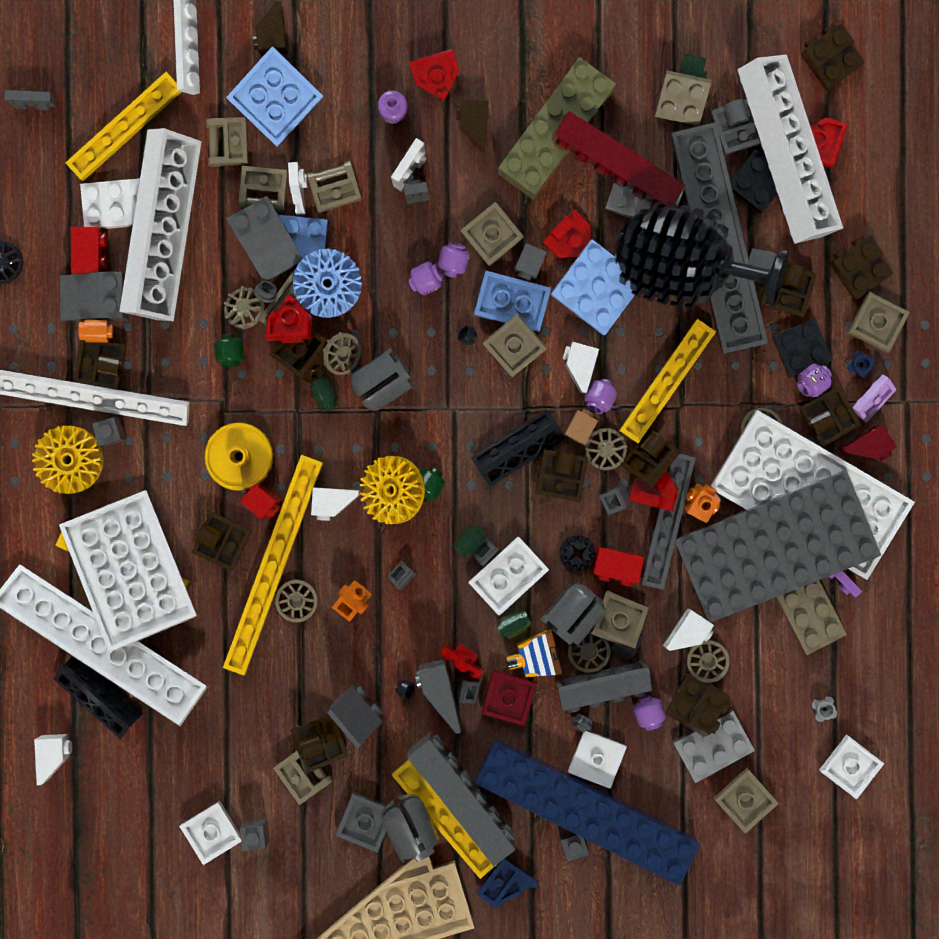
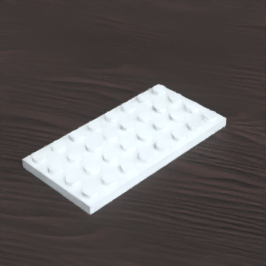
M758 410L754 412L711 484L717 490V493L747 510L846 470L881 555L884 554L915 503ZM882 556L851 567L849 570L868 580Z

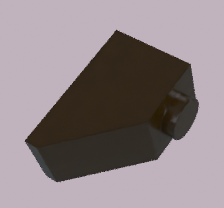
M277 1L255 27L256 35H253L254 49H258L261 56H264L272 46L280 54H288L283 7L281 2Z
M462 99L461 106L456 107V120H460L461 130L480 152H485L489 101Z

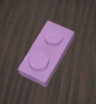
M882 374L854 405L853 410L863 422L867 423L896 391L890 378Z

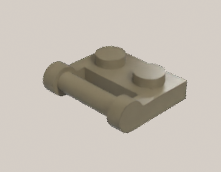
M246 117L206 119V127L209 128L210 151L208 166L219 167L223 165L249 164ZM219 127H223L224 157H219Z
M350 161L344 162L342 166L315 174L314 172L307 173L319 213L362 200ZM343 174L348 176V179L322 187L317 185V182Z
M242 166L239 208H246L262 199L248 197V191L278 194V200L270 199L277 211L285 212L288 170Z
M295 751L274 766L273 769L300 805L330 784L333 779L321 767L313 771L320 780L314 784L298 762L299 755Z

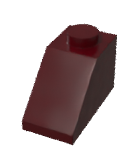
M879 424L841 446L838 450L841 453L871 460L880 459L882 461L892 455L891 451L897 448L884 425Z

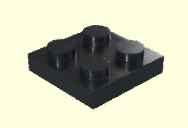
M755 149L730 180L733 193L762 214L778 193L776 192V186L766 157Z
M816 319L772 336L788 378L798 375L812 364L822 365L832 361Z

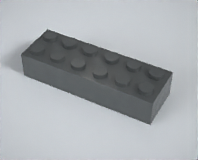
M430 731L409 748L408 758L494 867L516 850L515 832L508 823L503 824L500 819L501 814L496 807L488 805L486 801L487 796L482 789L474 787L471 775L466 770L462 771L459 768L457 757L452 752L448 754L444 748L445 743L438 734L434 736Z

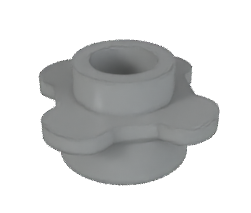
M826 697L824 700H814L812 702V708L815 709V719L817 721L823 722L824 719L836 718L837 711L833 705V698Z

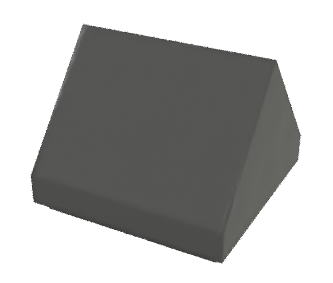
M485 537L470 554L485 567L500 550Z
M401 560L387 578L398 590H403L417 573Z
M460 677L456 700L459 703H476L480 681Z

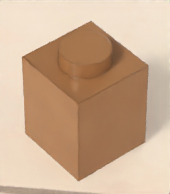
M583 409L582 412L577 410L564 435L582 445H586L598 420L594 419L595 414L586 409Z

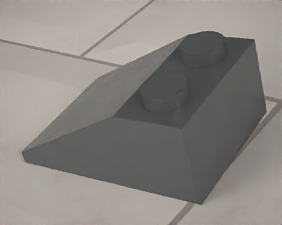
M267 196L227 218L263 281L273 279L296 266L303 259Z
M95 272L60 276V321H129V314L119 312L125 273Z
M446 659L420 664L415 675L417 687L422 688L423 694L456 734L461 733V722Z
M353 684L334 700L327 713L358 749L382 723L383 711L376 703L372 705L367 699L369 697L368 693L362 686L357 687L356 684Z

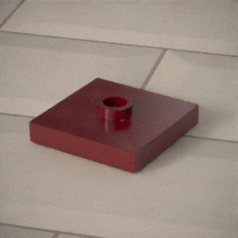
M493 669L481 714L525 726L537 681Z

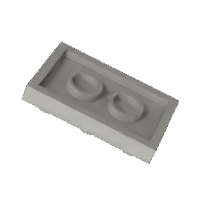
M733 710L719 716L717 721L720 722V726L715 734L711 733L709 736L703 737L695 731H691L673 741L695 783L755 751Z

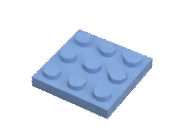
M272 46L226 98L278 147L324 96Z
M593 239L588 242L550 294L602 335H606L634 297L631 293L630 281L628 280L625 286L619 282V275L622 271L620 270L619 263H615V257Z

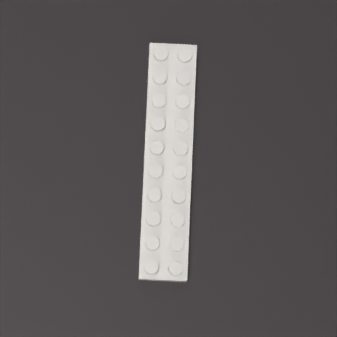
M22 565L16 568L0 589V608L179 726L182 725L207 689L206 685L138 641L109 652L94 613Z

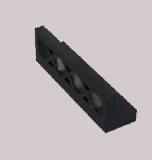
M546 409L477 453L471 459L488 486L491 487L540 456L543 449L549 450L565 440V437L555 419ZM554 430L556 431L557 435L555 437L545 440L549 433ZM537 444L533 451L526 452L530 445ZM518 456L516 462L507 464L510 458ZM494 468L499 469L498 473L491 478L486 474Z
M74 656L61 666L53 678L119 739L143 715L140 709L102 675Z

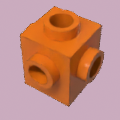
M697 483L694 488L688 491L684 508L688 514L707 523L711 515L718 511L721 500L715 488L708 484L702 486Z
M354 580L349 587L345 584L337 593V596L340 598L332 608L350 622L357 612L362 614L370 605L366 601L372 594Z

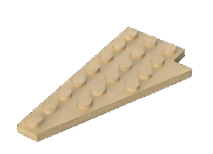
M430 856L416 862L415 858L410 859L316 939H440L475 928L455 860L433 867Z

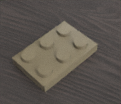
M819 580L776 597L805 655H809L847 635Z

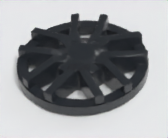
M0 241V245H2L0 275L3 274L6 278L0 280V284H6L14 281L20 275L23 268V258L20 251L14 245ZM7 246L13 250L7 253ZM17 254V259L11 260L9 258L12 255ZM18 263L17 270H15L11 265ZM9 269L14 273L11 277L6 273Z

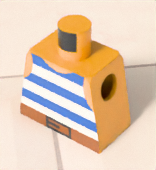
M551 629L517 643L519 654L507 656L509 669L523 667L525 677L562 674Z

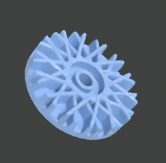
M335 249L313 251L300 261L294 272L293 290L297 301L306 311L318 317L332 318L344 314L354 306L361 293V276L355 262L349 256H346L345 253ZM325 279H329L331 281V286L329 288H326L323 285V281Z

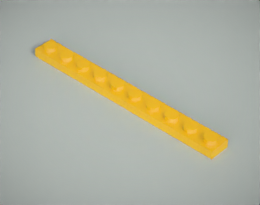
M301 455L225 660L224 669L241 675H245L323 462Z

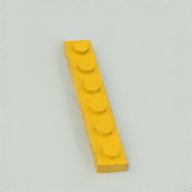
M165 72L65 163L80 180L84 181L182 92L177 90V83Z
M699 319L695 320L619 431L637 444L640 442L716 331Z
M410 759L392 773L394 779L408 795L414 794L421 798L435 827L480 879L493 868L490 861Z

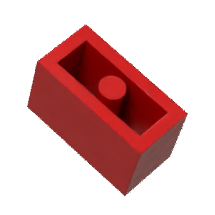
M71 227V273L84 274L107 270L108 261L107 257L104 256V247H107L108 239L104 230L99 227Z
M260 483L254 484L240 502L260 519L274 517L281 509L279 504L282 500Z
M597 546L592 573L597 575L596 579L610 582V578L618 579V584L632 587V583L639 584L644 557Z

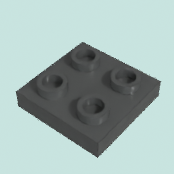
M747 99L732 101L710 112L713 123L716 122L724 156L761 144Z

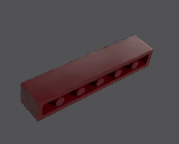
M570 111L564 115L551 137L558 148L564 151L570 150L575 154L574 157L582 163L589 162L594 166L593 169L601 175L608 174L614 178L613 182L623 188L625 186L633 190L632 194L642 200L645 198L652 202L651 206L660 201L663 203L662 208L668 202L676 203L686 186Z

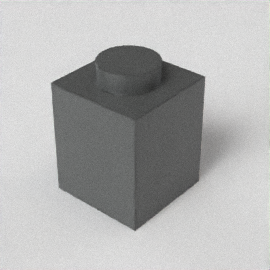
M526 243L515 268V272L518 273L517 276L526 281L536 280L547 252Z
M113 417L92 423L98 446H108L127 440L121 418Z
M267 819L244 821L240 828L243 851L266 848L269 843Z

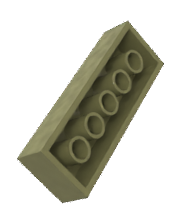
M579 57L498 168V174L535 200L570 152L568 149L564 151L554 144L555 141L551 139L564 115L570 111L590 124L613 93L616 83Z

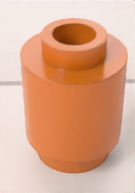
M85 320V322H79V340L108 343L109 338H113V324H109L108 320Z

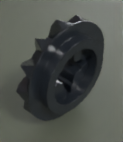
M581 535L567 538L562 543L559 552L563 565L573 571L588 569L594 562L596 554L593 543ZM572 545L579 550L586 547L584 552H582L583 562L577 557L569 559L574 554Z

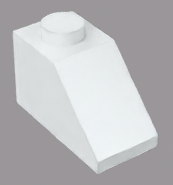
M572 342L570 347L566 346L563 359L566 360L565 366L580 393L586 394L599 349Z
M313 488L311 515H317V520L330 521V516H337L359 496L360 490Z
M687 608L663 646L671 651L700 645L703 641L710 639L714 631L712 630L714 625Z
M68 734L41 735L34 740L37 785H42L48 781L69 758V754L72 752V742L69 740Z

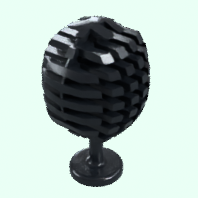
M660 201L654 203L650 209H641L632 220L627 221L618 235L615 243V263H619L620 270L622 271L619 275V282L625 286L629 280L630 289H632L631 293L638 298L645 294L643 298L650 302L658 298L656 301L658 304L666 305L669 301H672L670 305L679 308L684 302L686 303L685 309L694 308L698 299L699 303H707L713 293L720 287L722 288L731 275L767 284L765 304L774 307L777 302L787 267L788 251H778L771 269L734 262L733 247L730 244L728 246L726 241L729 228L724 225L721 229L717 228V222L715 221L717 217L711 212L706 217H702L704 215L702 209L695 208L690 213L691 209L689 206L682 205L677 209V205L670 202L662 208L663 203Z

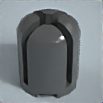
M392 348L386 350L351 376V386L356 396H361V403L369 410H380L417 385L415 381L410 383L408 369L398 355L392 356Z
M572 583L568 585L540 620L571 647L576 649L595 624L602 618L606 608L603 601L585 585Z
M414 794L397 797L411 830L402 812L396 807L393 800L382 810L381 820L399 860L405 863L403 859L415 858L416 862L433 854L435 852L433 847L437 844L438 840L439 842L441 841L421 798Z

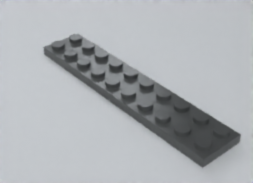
M716 122L671 133L681 181L686 185L683 190L687 206L691 209L690 213L695 208L704 211L702 217H706L709 212L717 217L715 220L717 228L721 229L723 225L729 228L726 241L728 246L730 244L733 247L734 262L750 265ZM730 275L723 287L715 291L709 298L722 354L768 343L754 281Z

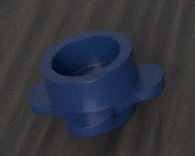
M855 352L853 354L854 359L852 363L848 364L847 368L849 372H855L861 378H866L869 375L868 371L874 365V359L863 355L862 352Z

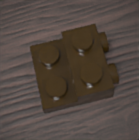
M834 23L822 32L824 36L817 40L816 37L810 39L804 44L806 49L800 54L826 91L865 64V61L853 46L854 39L842 23L837 27Z
M863 235L851 242L852 248L848 251L845 248L841 249L833 255L835 260L829 263L854 300H857L894 274L882 257L884 253L871 235L866 238Z
M311 330V339H304V342L282 343L278 341L269 355L309 383L310 380H315L320 374L319 367L324 362L323 348L325 349L328 342Z
M687 673L684 675L665 714L701 736L706 737L711 733L715 734L718 730L720 722L717 720L720 714H725L728 710L730 703L727 700L730 695L712 684L706 685Z

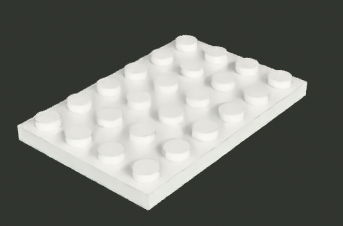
M146 490L59 525L109 652H113L197 616Z

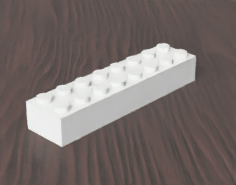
M787 55L756 58L737 69L794 244L824 237L843 229Z
M165 128L147 131L119 312L154 320L174 321L202 141Z

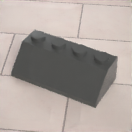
M644 661L555 681L561 708L563 711L567 710L568 713L581 710L580 707L589 705L590 708L603 705L602 702L611 700L612 703L625 700L624 697L633 695L634 698L647 695L646 692L652 691L649 667Z

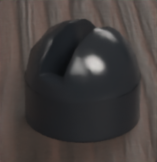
M466 325L460 330L457 339L465 345H472L475 343L473 339L477 338V333L469 325Z
M400 680L396 684L398 688L395 691L399 697L408 700L413 695L414 683L408 680Z

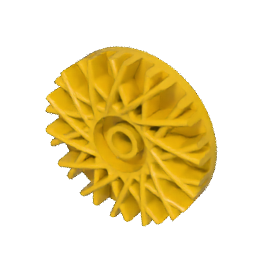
M231 423L218 429L209 439L205 449V464L210 476L219 485L231 490L251 489L254 484L263 482L268 477V473L274 463L273 447L266 434L259 428L246 423ZM238 452H241L243 454V459L241 461H238L236 459V454Z
M58 426L55 429L48 430V433H44L43 435L45 436L38 440L39 444L35 445L36 452L32 453V456L35 457V459H32V462L35 463L33 470L37 471L36 476L40 477L42 480L40 482L45 484V487L59 493H78L92 486L100 476L104 462L102 448L98 446L96 438L87 430L76 426ZM68 455L71 457V462L69 464L67 463Z
M386 456L374 460L375 464L368 465V470L364 471L367 473L366 477L361 478V481L364 483L360 484V486L364 487V492H360L359 495L364 496L361 498V501L367 504L363 508L368 509V514L374 515L372 519H378V522H385V524H400L410 520L417 514L424 500L425 487L420 471L411 461L399 456Z

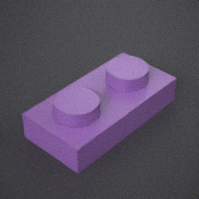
M843 571L829 576L831 579L835 576L841 582L838 586L846 595L851 593L856 598L862 592Z

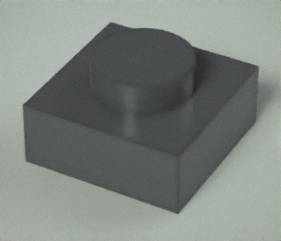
M574 833L560 838L568 862L589 855L583 837Z

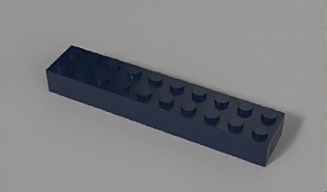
M494 738L475 776V784L678 886L681 885L700 847L695 837L497 738Z

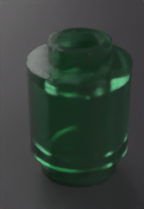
M322 377L310 384V392L320 411L330 412L338 407L337 403L340 399L331 381H327L326 377Z
M470 524L455 539L456 542L453 546L466 558L468 555H472L486 541L484 537L486 532L478 524L475 527Z
M517 610L500 618V624L497 625V628L502 638L507 636L509 640L528 631L527 628L532 625L525 610L520 612Z

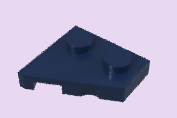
M505 857L491 871L478 889L477 895L496 908L504 904L506 900L521 895V892L531 887H536L539 882Z

